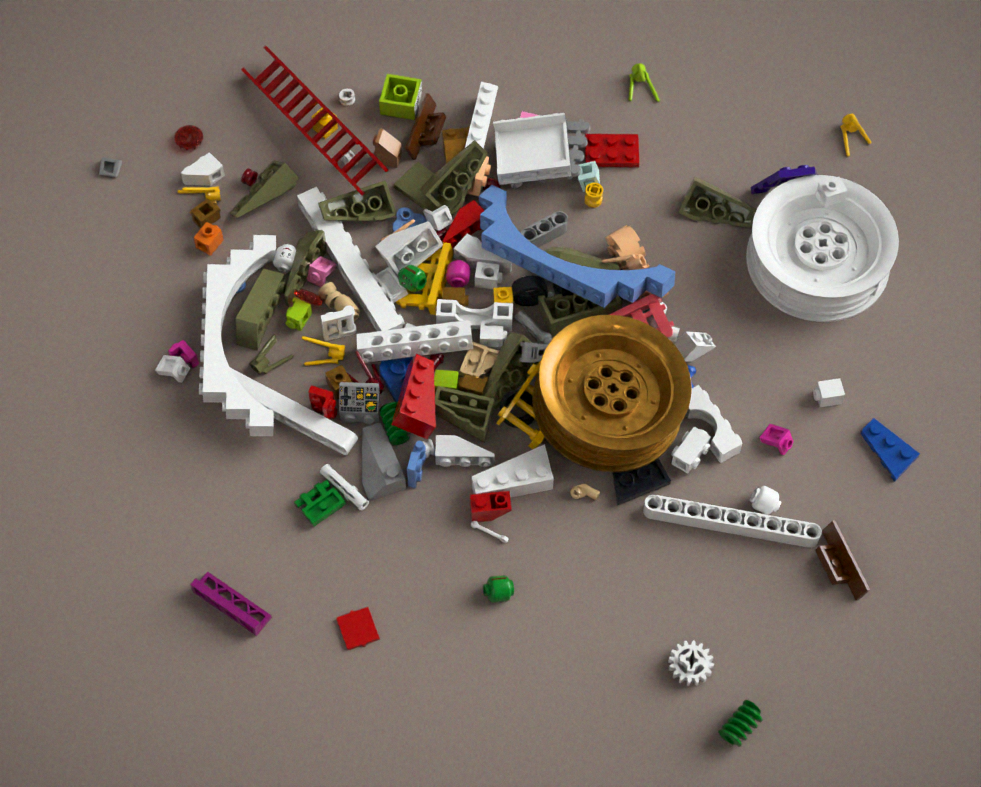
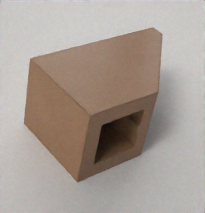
M380 128L378 135H375L373 139V146H375L374 155L385 166L398 168L402 155L401 143L384 129Z

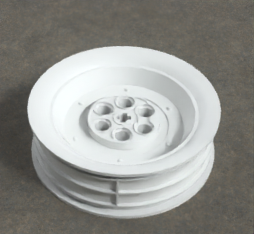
M803 176L789 180L773 189L762 200L756 210L752 223V233L747 245L746 262L748 272L761 295L781 311L808 321H840L854 317L872 306L886 287L890 270L894 265L899 248L898 230L893 216L884 203L863 186L840 178L847 189L844 202L823 207L815 194L819 182L835 178V176Z

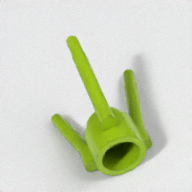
M641 63L633 65L632 74L629 75V101H632L634 80H636L637 82L647 81L653 96L659 102L660 99L649 78L648 72H646L645 65Z

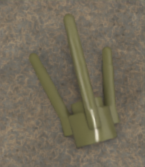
M275 334L272 335L259 354L249 363L251 368L258 374L262 372L267 374L270 370L294 357L289 355L268 366L270 362L265 355L277 342Z

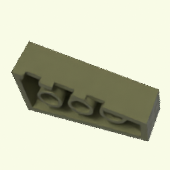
M263 268L236 317V345L258 351L275 308L279 303L280 296L285 292L287 284L284 282V274Z
M575 293L569 296L554 294V297L545 298V295L538 296L539 312L552 337H555L562 329L573 322L591 316L609 315L622 308V301L618 295L605 308Z

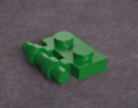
M324 480L322 483L318 482L313 486V489L307 493H302L294 501L297 508L306 505L301 510L313 527L346 505L345 500L334 487L329 491L325 490L330 487V483L327 480ZM318 494L320 495V497L317 498L316 500H314V501L311 500L312 498H314V497L317 496Z

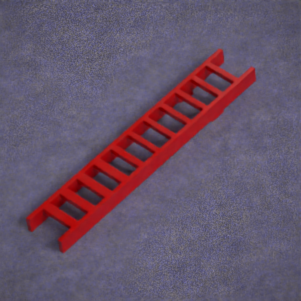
M265 46L264 49L275 60L256 79L244 67L241 70L349 183L363 195L364 192L356 183L376 164L385 172L388 169ZM282 66L284 70L263 88L261 84ZM288 76H291L293 80L273 98L270 94ZM300 85L303 89L282 108L279 104ZM307 95H310L313 99L292 118L289 113ZM319 104L323 109L302 128L298 122ZM328 113L332 119L311 138L307 132ZM338 123L342 129L321 148L317 142ZM348 133L352 139L331 159L327 152ZM355 144L359 145L362 149L341 169L337 162ZM368 154L372 160L351 179L346 173L363 156Z

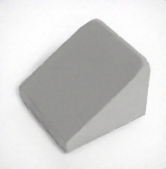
M102 157L99 175L117 178L122 161Z

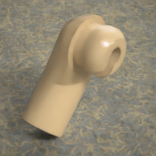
M587 484L574 486L570 494L575 499L588 496L596 501L600 492Z

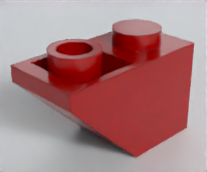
M510 491L471 494V520L477 522L492 521L512 511Z

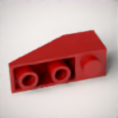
M475 200L459 209L442 243H451L453 249L467 233L472 236L476 231L482 230L480 229V214L484 210Z

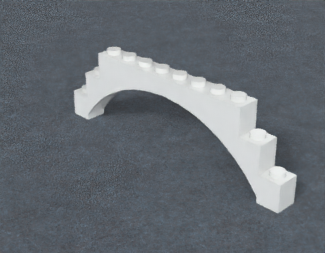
M254 235L253 242H250V250H231L230 257H227V265L207 264V272L203 273V283H207V287H203V299H206V303H202V314L206 315L205 319L202 318V330H205V334H201V346H204V350L200 351V362H204V367H200V378H203V383H199V395H203V402L222 403V412H226V419H246V429L250 430V436H273L274 409H267L257 402L238 382L224 355L221 333L226 311L238 289L258 269L273 261L276 254V235Z

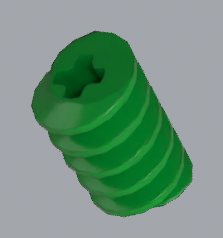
M398 401L387 403L379 409L382 422L385 424L384 428L387 431L386 434L392 445L406 443L410 439L408 435L411 434L408 431L391 425Z
M744 700L743 705L738 707V711H735L732 717L727 720V723L723 724L722 729L718 730V733L725 741L738 747L742 746L739 739L747 740L744 733L751 735L752 730L750 727L757 728L755 721H763L760 716V709L749 700Z

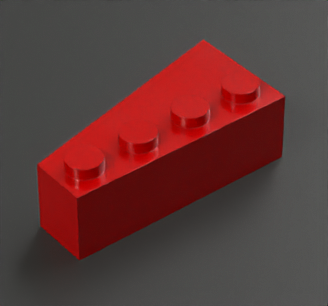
M416 354L408 365L391 425L424 439H428L436 428L434 361Z

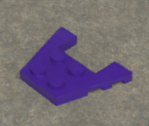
M801 165L797 169L784 167L751 186V193H767L772 187H778L789 180L803 176L818 175L815 166Z

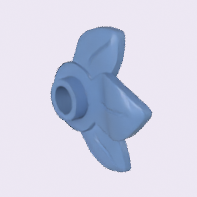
M400 208L397 211L396 221L392 226L393 232L412 219L415 222L408 228L425 223L427 220L423 215L413 213L409 208Z

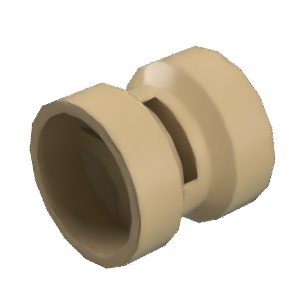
M332 282L324 284L318 291V295L325 299L326 305L331 309L335 308L334 300L342 295L340 291H337V287Z

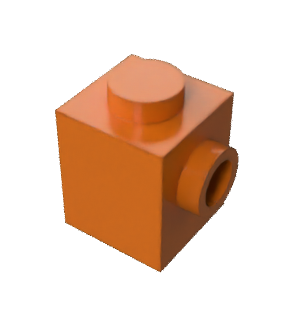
M208 222L193 237L196 248L210 256L223 242L222 230L217 225H211Z

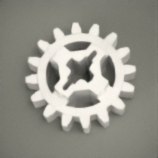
M694 640L691 645L684 641L683 647L677 644L676 650L671 651L670 655L672 657H669L668 663L671 664L669 671H674L673 678L680 677L679 683L685 680L687 681V686H690L691 682L698 686L699 680L704 683L706 682V676H711V670L714 667V664L711 663L713 656H708L709 648L702 649V643L696 646ZM691 657H692V662H693L692 669H690V665H689V664H690L689 661H690V658H691Z

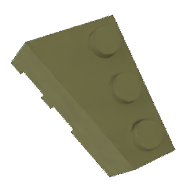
M438 386L435 393V415L485 443L494 412V398Z

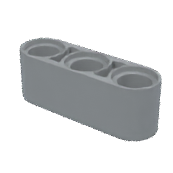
M557 211L524 228L521 234L526 239H531L528 241L536 247H540L567 231L568 216L565 212Z

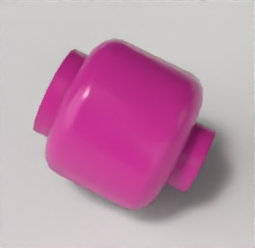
M462 260L450 262L446 270V281L452 287L462 288L466 286L470 281V266Z

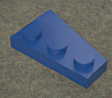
M875 418L860 433L871 450L876 452L883 467L888 469L894 482L920 455L919 452Z

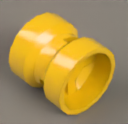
M590 183L585 189V204L592 208L600 206L603 198V187L598 183Z

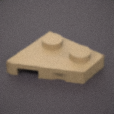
M473 342V349L467 351L459 375L464 377L467 374L481 378L493 369L499 351Z

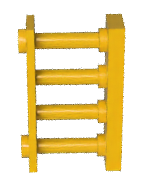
M540 362L537 365L533 363L527 371L529 374L528 378L508 407L503 406L498 413L500 418L497 421V424L500 425L504 419H507L529 435L531 442L528 447L532 450L540 445L545 438L540 429H532L510 413V411L516 404L535 418L533 407L523 401L520 396L525 390L533 396L534 387L529 383L534 376L537 377Z

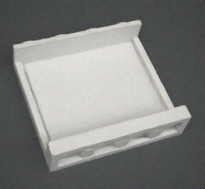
M565 113L493 122L499 185L571 176Z

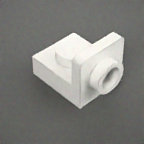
M163 355L155 371L159 375L173 376L178 382L182 383L190 367L181 357Z

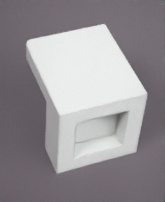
M446 205L433 212L427 209L423 210L427 222L429 221L432 227L438 231L453 222Z

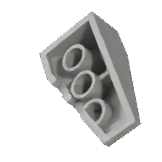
M381 422L362 428V485L368 501L406 489L404 474Z

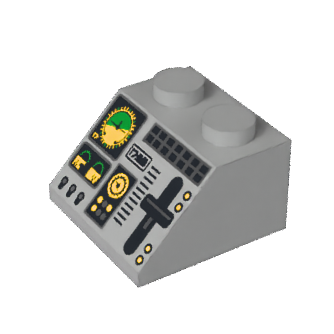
M340 382V421L346 423L364 422L367 424L379 422L381 403L379 383Z

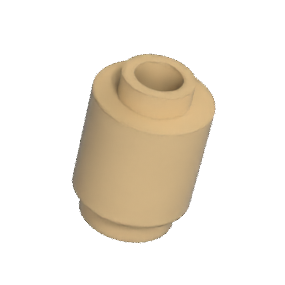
M343 294L334 300L336 311H342L344 307L352 306L355 310L353 319L354 321L358 319L360 309L349 296Z

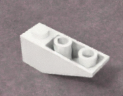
M468 233L454 247V259L466 262L470 268L476 269L477 262L500 265L499 272L511 273L512 262L482 248V242L477 237H472Z
M436 435V465L443 467L450 465H460L462 467L479 465L481 467H488L494 465V453L456 435Z

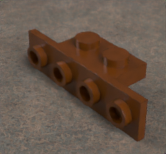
M429 93L425 94L405 147L413 160H416L421 146L437 144L446 120V115L443 112L434 113L436 103Z
M831 521L822 530L828 545L819 546L815 551L831 584L847 583L855 600H859L870 591V588L836 521Z

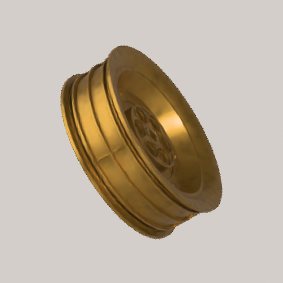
M620 315L591 316L566 326L548 344L543 353L539 373L534 384L532 397L533 412L544 437L567 459L583 467L602 472L631 471L644 467L658 459L675 440L691 401V378L687 364L680 351L664 334L642 321Z

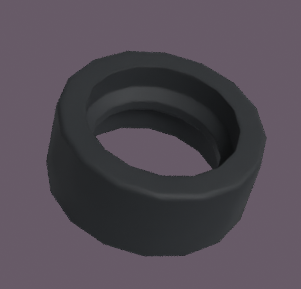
M524 276L515 280L512 284L513 301L520 306L538 305V296L545 295V298L548 297L547 283L540 276Z
M512 390L504 395L501 399L500 410L503 406L507 407L519 390ZM524 391L520 398L533 407V396ZM529 414L517 417L527 425H530L535 419ZM504 419L505 424L513 428H518L514 424L509 422L507 419Z

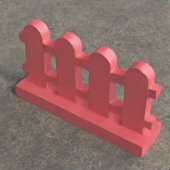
M650 294L609 314L633 317V319L648 324L646 318L653 316L658 325V328H656L667 338L673 335L672 327L675 325L673 321H668L663 311L666 309L665 305H660L663 302L662 298L654 294ZM650 309V311L643 314V311Z

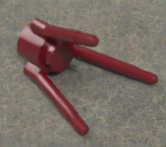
M355 351L361 366L369 378L365 383H379L380 394H382L384 385L380 380L375 364L371 365L374 378L359 352ZM347 373L353 383H359L355 378H353L349 373Z

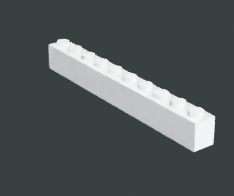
M315 187L297 195L298 206L313 230H323L325 232L326 248L329 256L336 263V267L376 331L403 328L405 324L403 317L400 314L397 315L392 300L389 301L387 299L384 287L378 285L375 273L370 272L366 259L361 258L358 246L353 245L349 232L344 231L342 221L323 219L318 203L327 200L323 192L320 193L318 188Z

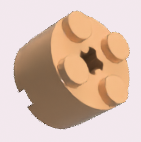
M626 225L605 237L609 245L607 250L611 256L615 255L616 258L632 254L635 256L642 254L644 257L646 256L644 247H640L638 242L640 239L631 226ZM629 260L619 261L617 264L619 267L627 265Z

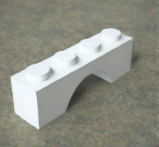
M437 299L436 324L470 320L471 329H480L481 322H485V326L498 325L503 326L504 331H512L513 303L494 302L488 308L470 309L460 305L457 300Z
M699 385L692 388L691 401L686 417L688 419H702L712 426L715 436L711 441L710 450L720 463L739 454L742 447L740 436L732 431L730 423L721 416L719 408L712 404L708 393L702 390Z

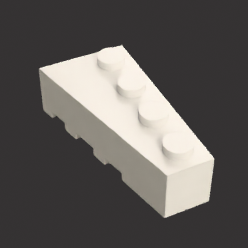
M545 444L472 476L473 494L510 491L511 498L552 490L554 478Z

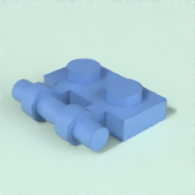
M422 441L416 442L407 466L408 487L416 488L417 481L421 482L423 470L421 469L426 461V446Z

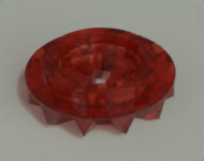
M183 126L175 133V143L180 149L185 148L187 151L189 148L195 149L196 146H201L203 133L196 126ZM191 134L192 138L189 142H187L186 139H188V136Z
M300 288V290L296 289L294 292L296 297L311 304L320 306L323 303V300L320 299L321 296L303 288Z

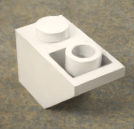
M210 152L200 157L198 161L187 166L181 172L185 185L211 186L225 176L223 165Z
M685 332L674 344L687 362L696 360L716 347L712 342L711 336L701 332Z

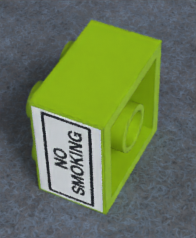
M387 74L379 100L380 115L415 120L422 94L421 79Z

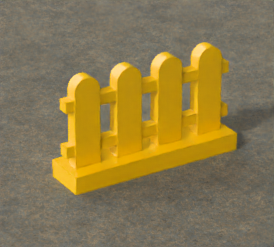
M443 243L442 249L439 248L426 259L430 260L431 264L421 263L417 266L427 276L426 285L422 290H418L423 291V293L411 294L407 290L408 295L396 301V304L400 305L401 308L416 306L419 307V310H424L426 307L429 309L430 315H436L437 299H442V288L446 285L447 266L452 262L454 255L451 243Z

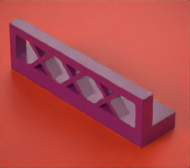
M209 572L200 581L195 578L190 584L193 593L255 636L260 633L272 618L269 613ZM210 579L215 583L216 589L212 590L205 583ZM219 593H230L232 600L228 601L227 599L219 595ZM235 604H246L248 611H242ZM260 614L264 618L261 622H258L251 615Z

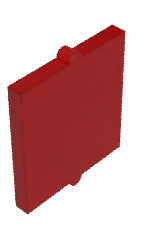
M368 607L357 611L351 610L348 614L336 617L347 650L360 646L365 647L368 643L380 640Z

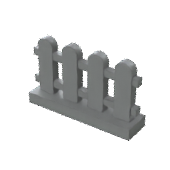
M579 119V122L566 121L567 133H576V136H567L568 147L573 148L569 150L571 176H568L567 179H572V177H577L581 174V168L579 165H575V162L583 161L584 153L578 149L584 148L588 144L586 137L581 135L591 130L590 124L584 122V119ZM547 179L539 180V183H546Z

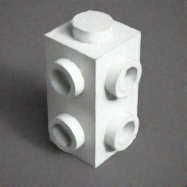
M693 427L690 432L687 431L681 440L682 444L680 446L677 445L671 453V456H673L671 464L687 474L692 468L696 469L701 461L699 459L701 455H706L711 447L709 444L711 436L706 431Z

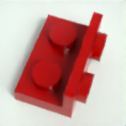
M311 385L308 393L312 409L317 413L324 414V417L334 420L338 409L336 408L333 392Z

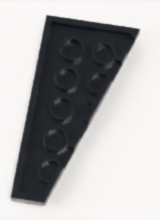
M659 458L635 470L612 472L617 505L671 483Z

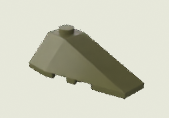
M386 180L360 188L364 192L363 195L354 190L318 203L323 219L331 221H381L396 216L397 212Z
M509 334L499 351L482 396L494 398L495 409L500 406L501 399L506 393L522 386L529 376L527 371L533 363L519 361V357L522 355L520 342H531L523 334Z

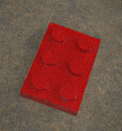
M585 134L588 142L585 147V163L595 161L597 167H639L638 134Z

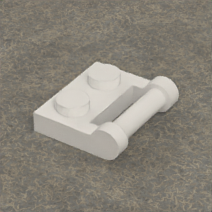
M346 306L342 311L328 312L325 315H321L325 341L356 333L357 329L353 319L355 310L352 306ZM346 319V325L342 327L341 320Z

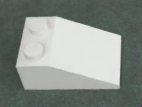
M428 221L390 234L375 247L388 267L398 277L399 271L402 268H405L407 265L417 267L441 248L443 243Z

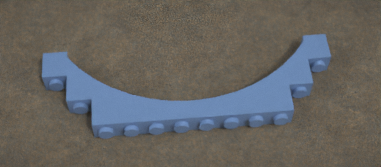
M491 185L479 195V205L484 210L480 214V229L484 230L481 233L482 248L603 308L617 295L634 303L645 291L662 298L674 286L675 271L661 264L657 267L637 270H606L581 266L554 257L528 241L514 226L505 207L507 206L506 191Z

